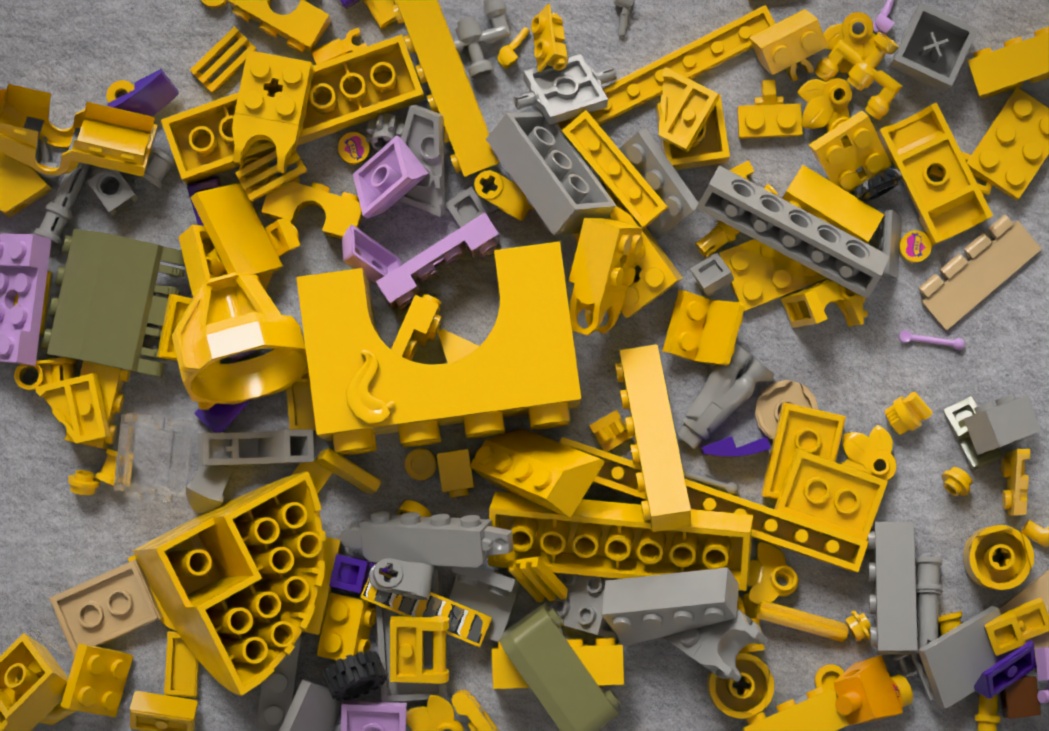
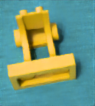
M831 279L824 280L800 292L781 298L792 328L818 324L827 320L824 309L830 302L841 309L848 327L864 324V318L868 316L867 310H863V303L866 298Z

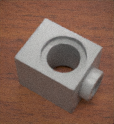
M99 167L91 174L93 178L87 181L113 217L140 199L120 171ZM111 180L119 181V190L115 194H105L104 188L107 182Z

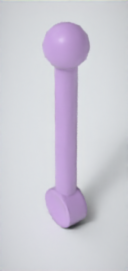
M903 330L899 333V340L902 343H907L911 340L952 346L958 351L965 347V342L961 338L948 340L913 335L908 330Z

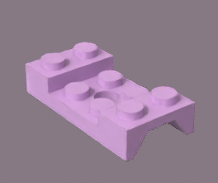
M484 212L377 280L376 283L391 308L395 309L399 306L400 310H403L411 305L414 296L419 293L418 287L414 282L415 280L419 279L420 282H424L437 273L435 270L437 266L444 262L450 265L463 257L462 252L464 249H467L472 258L478 255L481 259L489 256L494 250H497L499 233Z
M0 233V362L33 366L36 364L51 238L34 234ZM18 293V303L14 306V298Z

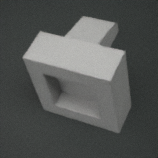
M718 253L690 268L697 283L705 294L710 297L715 295L716 290L723 286L727 288L730 286V282L734 281L732 272Z

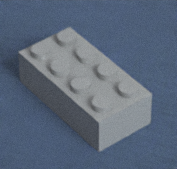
M542 112L506 113L486 138V141L493 149L494 155L501 160L510 173L511 179L518 184L527 197L528 203L535 208L544 221L545 227L554 236L581 233L584 218H607L617 207L572 143L562 132L557 123L549 125Z

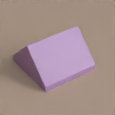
M398 135L353 174L362 214L367 219L387 211L429 174Z

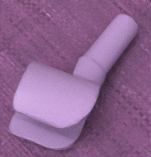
M886 0L884 8L873 22L875 32H881L886 35L895 22L887 16L895 0Z

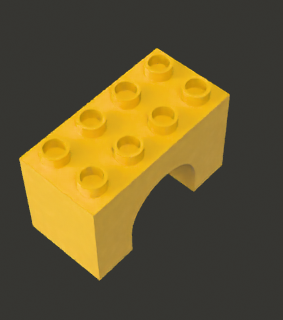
M560 241L494 250L500 298L499 312L495 325L486 340L476 350L459 360L445 364L429 365L416 363L399 356L385 345L376 329L370 282L363 268L296 277L317 435L326 442L333 441L335 453L347 456L377 451L375 435L399 432L400 444H403V447H415L440 443L439 426L464 423L465 435L467 439L505 434L503 420L505 417L529 414L531 430L569 425V409L579 407L581 391ZM363 349L372 352L379 364L377 372L368 387L371 396L381 399L384 404L390 401L396 403L389 410L391 415L383 423L369 425L356 417L347 403L346 390L349 383L366 362L365 356L361 355Z

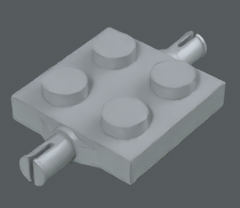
M582 54L568 58L565 69L560 71L555 70L549 65L541 73L538 72L537 67L524 71L523 80L530 93L515 96L514 104L517 110L531 105L537 106L549 125L578 117L585 110L590 113L606 108L608 98L602 90L601 84L617 80V73L614 67L596 72L588 66Z

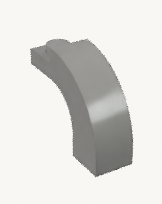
M313 430L197 433L198 466L314 462Z

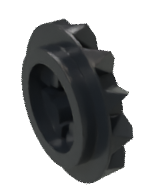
M889 169L864 181L863 184L857 186L853 194L860 200L864 199L865 202L871 201L896 188L899 185L898 181L903 176L898 169Z

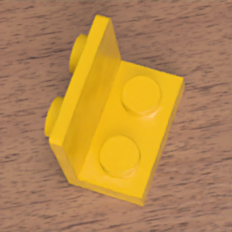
M679 290L662 352L692 362L728 366L735 351L739 327L743 322L745 304L711 300L688 291Z

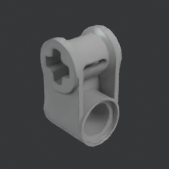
M385 558L371 568L369 581L379 591L399 594L412 599L429 600L434 566L419 562H406ZM384 568H388L387 573L392 575V578L386 582L384 581V576L379 574Z

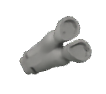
M735 343V351L728 366L716 365L713 368L703 388L685 414L687 418L683 417L682 421L684 424L677 431L676 435L696 449L703 439L708 441L710 436L727 418L753 395L754 386L757 382L770 381L775 374ZM748 363L744 374L741 377H736L740 369Z

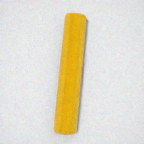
M765 600L758 604L756 611L758 619L840 642H843L848 637L849 625Z

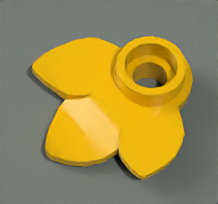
M853 12L846 16L843 23L831 25L824 32L829 46L825 49L833 50L838 41L842 40L861 54L863 60H866L876 47L874 43L876 35L873 33L874 26L871 18L865 13ZM856 22H861L864 26L860 34H855L852 31V26ZM844 58L839 65V71L842 74L848 73L854 65Z
M832 78L824 82L812 79L803 84L797 91L798 95L808 102L802 116V127L817 129L826 126L827 131H829L830 126L835 120L842 117L850 118L847 105L852 99V88L846 80ZM836 89H840L842 92L838 100L834 98Z
M877 425L873 428L869 437L858 432H850L843 435V448L849 459L841 463L842 465L887 481L895 475L897 462L891 454L893 440L884 428ZM878 460L886 462V468L881 472L875 469V463Z
M760 542L757 546V560L750 561L747 586L751 587L748 600L755 604H759L763 600L773 602L778 596H789L797 589L799 582L794 569L786 565L783 552L773 545ZM777 578H784L787 582V585H779L777 583Z
M438 695L429 696L427 707H414L407 711L406 723L412 731H443L444 729L464 731L462 724L455 719L452 705Z

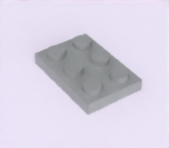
M646 128L637 132L619 148L669 207L648 225L658 240L696 211L699 203Z

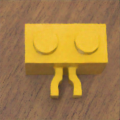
M806 9L749 37L760 65L771 75L786 69L789 79L793 82L799 79L796 74L797 62L802 64L805 71L810 74L814 72V68L806 58L829 47L818 19Z

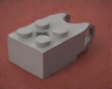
M738 609L735 619L663 636L665 640L719 678L734 679L737 682L742 677L735 663L739 651L751 643L765 645L768 640L763 635L759 625Z

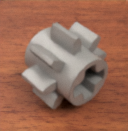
M378 114L376 121L368 120L366 142H372L373 148L380 151L395 136L401 137L405 124L400 123L399 119L393 114Z

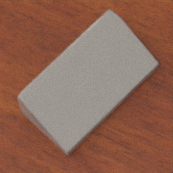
M887 210L882 213L884 216L877 227L876 249L890 256L881 277L897 278L902 219L898 213L893 210Z

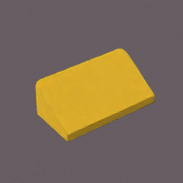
M135 691L130 706V729L141 731H195L198 702L193 699Z

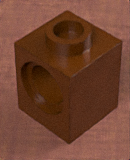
M1024 675L1000 692L1004 718L1014 719L1041 715L1040 702L1037 698L1038 686L1036 676Z

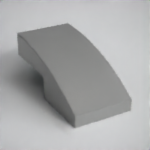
M499 170L498 172H496V173H498V174L504 176V174L502 173L501 170ZM492 177L490 181L484 180L482 182V185L486 188L485 194L490 190L494 192L497 190L498 186L494 184L496 178ZM471 186L445 203L460 228L484 212L489 216L499 210L498 206L479 196L475 186Z

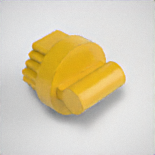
M916 392L910 393L906 398L900 396L893 401L892 406L884 411L890 425L899 435L921 427V421L928 419L933 413Z

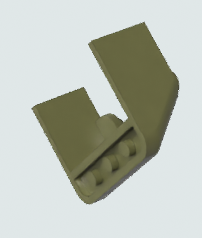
M546 601L507 628L499 642L560 731H600L620 714L621 703L611 689L605 691L602 687L598 686L563 636L561 626L564 625V621L554 608L549 611L550 605Z

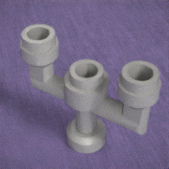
M503 0L483 1L485 15L491 19L492 29L482 31L480 22H476L475 17L465 18L457 22L458 28H456L458 39L454 40L458 52L468 47L472 60V65L468 69L470 78L482 77L494 71L492 62L484 60L480 43H489L511 36L505 17L507 8Z

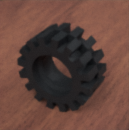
M366 651L364 654L357 652L354 656L352 654L346 656V659L340 658L336 661V664H330L329 668L325 669L323 673L332 699L337 701L342 699L349 700L351 697L358 698L361 694L366 695L370 693V690L378 689V686L383 685L384 681L387 680L381 659L376 651Z

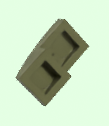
M971 396L944 409L943 413L957 443L974 472L1001 459L1002 453L999 448L977 455L964 418L975 415L974 408L978 407Z

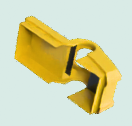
M8 84L7 89H0V151L46 175L60 176L69 174L81 162L144 177L158 125L154 124L155 117L86 101L85 109L75 113L73 126L68 129H60L52 125L49 120L51 93ZM42 137H47V142L45 143L54 147L69 148L67 152L62 153L61 163L58 168L47 167L36 161L38 138L42 140Z

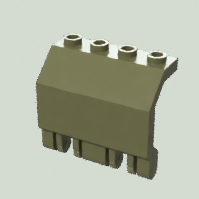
M74 229L71 236L65 235L61 254L67 255L65 267H58L55 285L60 286L58 298L52 297L48 316L54 317L51 329L45 328L41 347L47 348V356L77 359L162 378L165 364L142 359L140 355L166 360L157 357L158 349L144 348L142 345L145 335L155 337L156 339L161 338L162 330L147 327V324L163 327L168 298L154 296L153 294L157 293L166 296L174 294L180 296V290L171 286L156 285L158 273L167 274L175 278L184 277L185 270L160 264V262L185 267L182 250L109 233Z

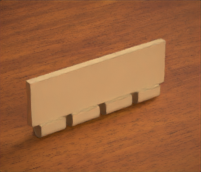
M1003 215L987 229L994 238L993 241L982 233L963 249L970 258L968 262L958 253L940 269L941 274L946 278L945 282L937 274H934L918 288L925 297L921 303L945 331L1042 250L1018 220L1013 223L1006 215Z

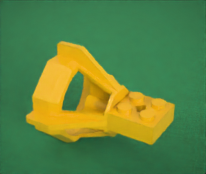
M192 224L178 238L193 299L172 334L182 381L191 400L198 402L199 409L209 410L216 403L234 405L282 392L296 381L309 382L305 341L300 325L292 316L281 315L262 287L257 275L236 272L228 274L205 227ZM257 349H274L264 355L246 361L220 364L221 359L238 353Z

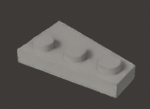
M414 104L409 107L401 138L429 174L398 201L442 217L445 216L443 115Z

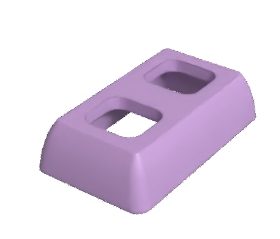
M351 225L344 233L342 238L343 261L353 269L363 268L367 278L376 285H378L376 283L377 280L401 266V261L396 255L354 225Z

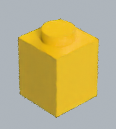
M469 449L438 453L437 460L442 492H449L450 498L469 495L468 489L475 488L472 468L469 467L471 464Z

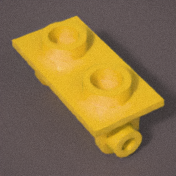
M547 4L539 14L534 16L531 22V32L533 33L535 46L534 56L536 57L537 69L540 73L547 65L560 71L565 69L568 63L566 44H562L565 40L563 19L557 13H551L550 4Z

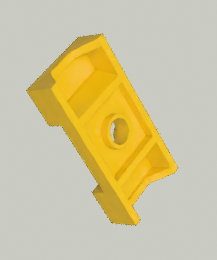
M937 102L898 123L879 129L877 132L878 137L890 162L893 161L896 169L903 176L902 181L920 215L918 219L926 235L930 238L932 246L993 217ZM937 165L942 168L944 172L942 181L933 182L928 178L927 169L929 166Z

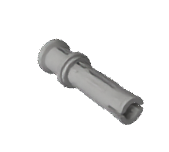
M79 162L76 169L65 175L54 201L46 205L47 213L40 228H36L34 234L51 238L52 243L61 244L60 236L67 221H71L73 218L71 208L91 167L90 164ZM73 180H74V183H73V185H72V187H71V189H70V191H69V193H68V190H69V188H70V186H71V184H72V182H73Z
M937 557L915 558V566H917L916 595L918 596L919 615L918 649L938 638V596L943 592V587L939 585V566L942 565V559Z

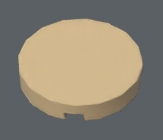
M782 380L772 383L761 392L755 403L754 416L758 428L767 438L774 440L782 402L819 410L816 398L808 387L798 382Z

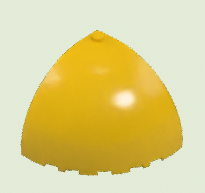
M308 471L282 478L220 505L217 509L203 513L132 550L154 594L186 645L205 669L222 686L236 695H244L274 672V668L294 649L295 646L293 645L299 638L302 630H306L316 607L314 603L318 589L322 587L325 571L323 541H326V532L322 529L319 511L322 509L318 494ZM190 538L195 550L182 551V542ZM208 572L212 583L196 590L190 576H201Z

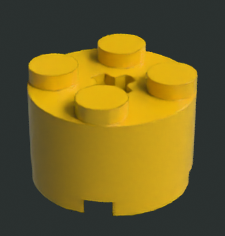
M1007 525L987 526L977 530L966 541L963 551V563L967 574L977 585L987 589L1007 590L1017 587L1026 579L1034 564V551L1029 539L1017 529ZM996 551L997 553L1004 554V559L1000 560V566L998 562H993L992 556L996 555Z
M739 652L735 662L736 668L739 670L740 675L743 676V681L748 683V688H743L741 694H737V689L732 687L734 679L719 678L709 671L707 676V692L712 703L720 711L734 718L745 719L757 715L771 702L774 694V678L768 666L761 659L748 653Z

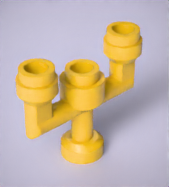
M878 32L874 37L876 47L867 59L863 60L861 54L842 40H839L830 54L818 62L814 73L827 82L836 77L839 72V65L845 58L854 65L848 72L850 76L847 79L853 87L863 91L865 87L869 88L873 81H876L883 87L878 95L870 98L865 108L866 112L880 120L890 110V102L903 85L884 71H878L875 68L886 53L894 54L899 46L889 37Z

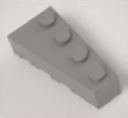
M728 567L606 580L601 615L625 646L735 619L739 583Z

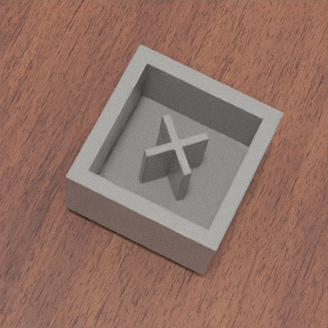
M919 3L913 12L898 45L899 48L896 50L889 67L947 93L958 75L978 29L925 4Z

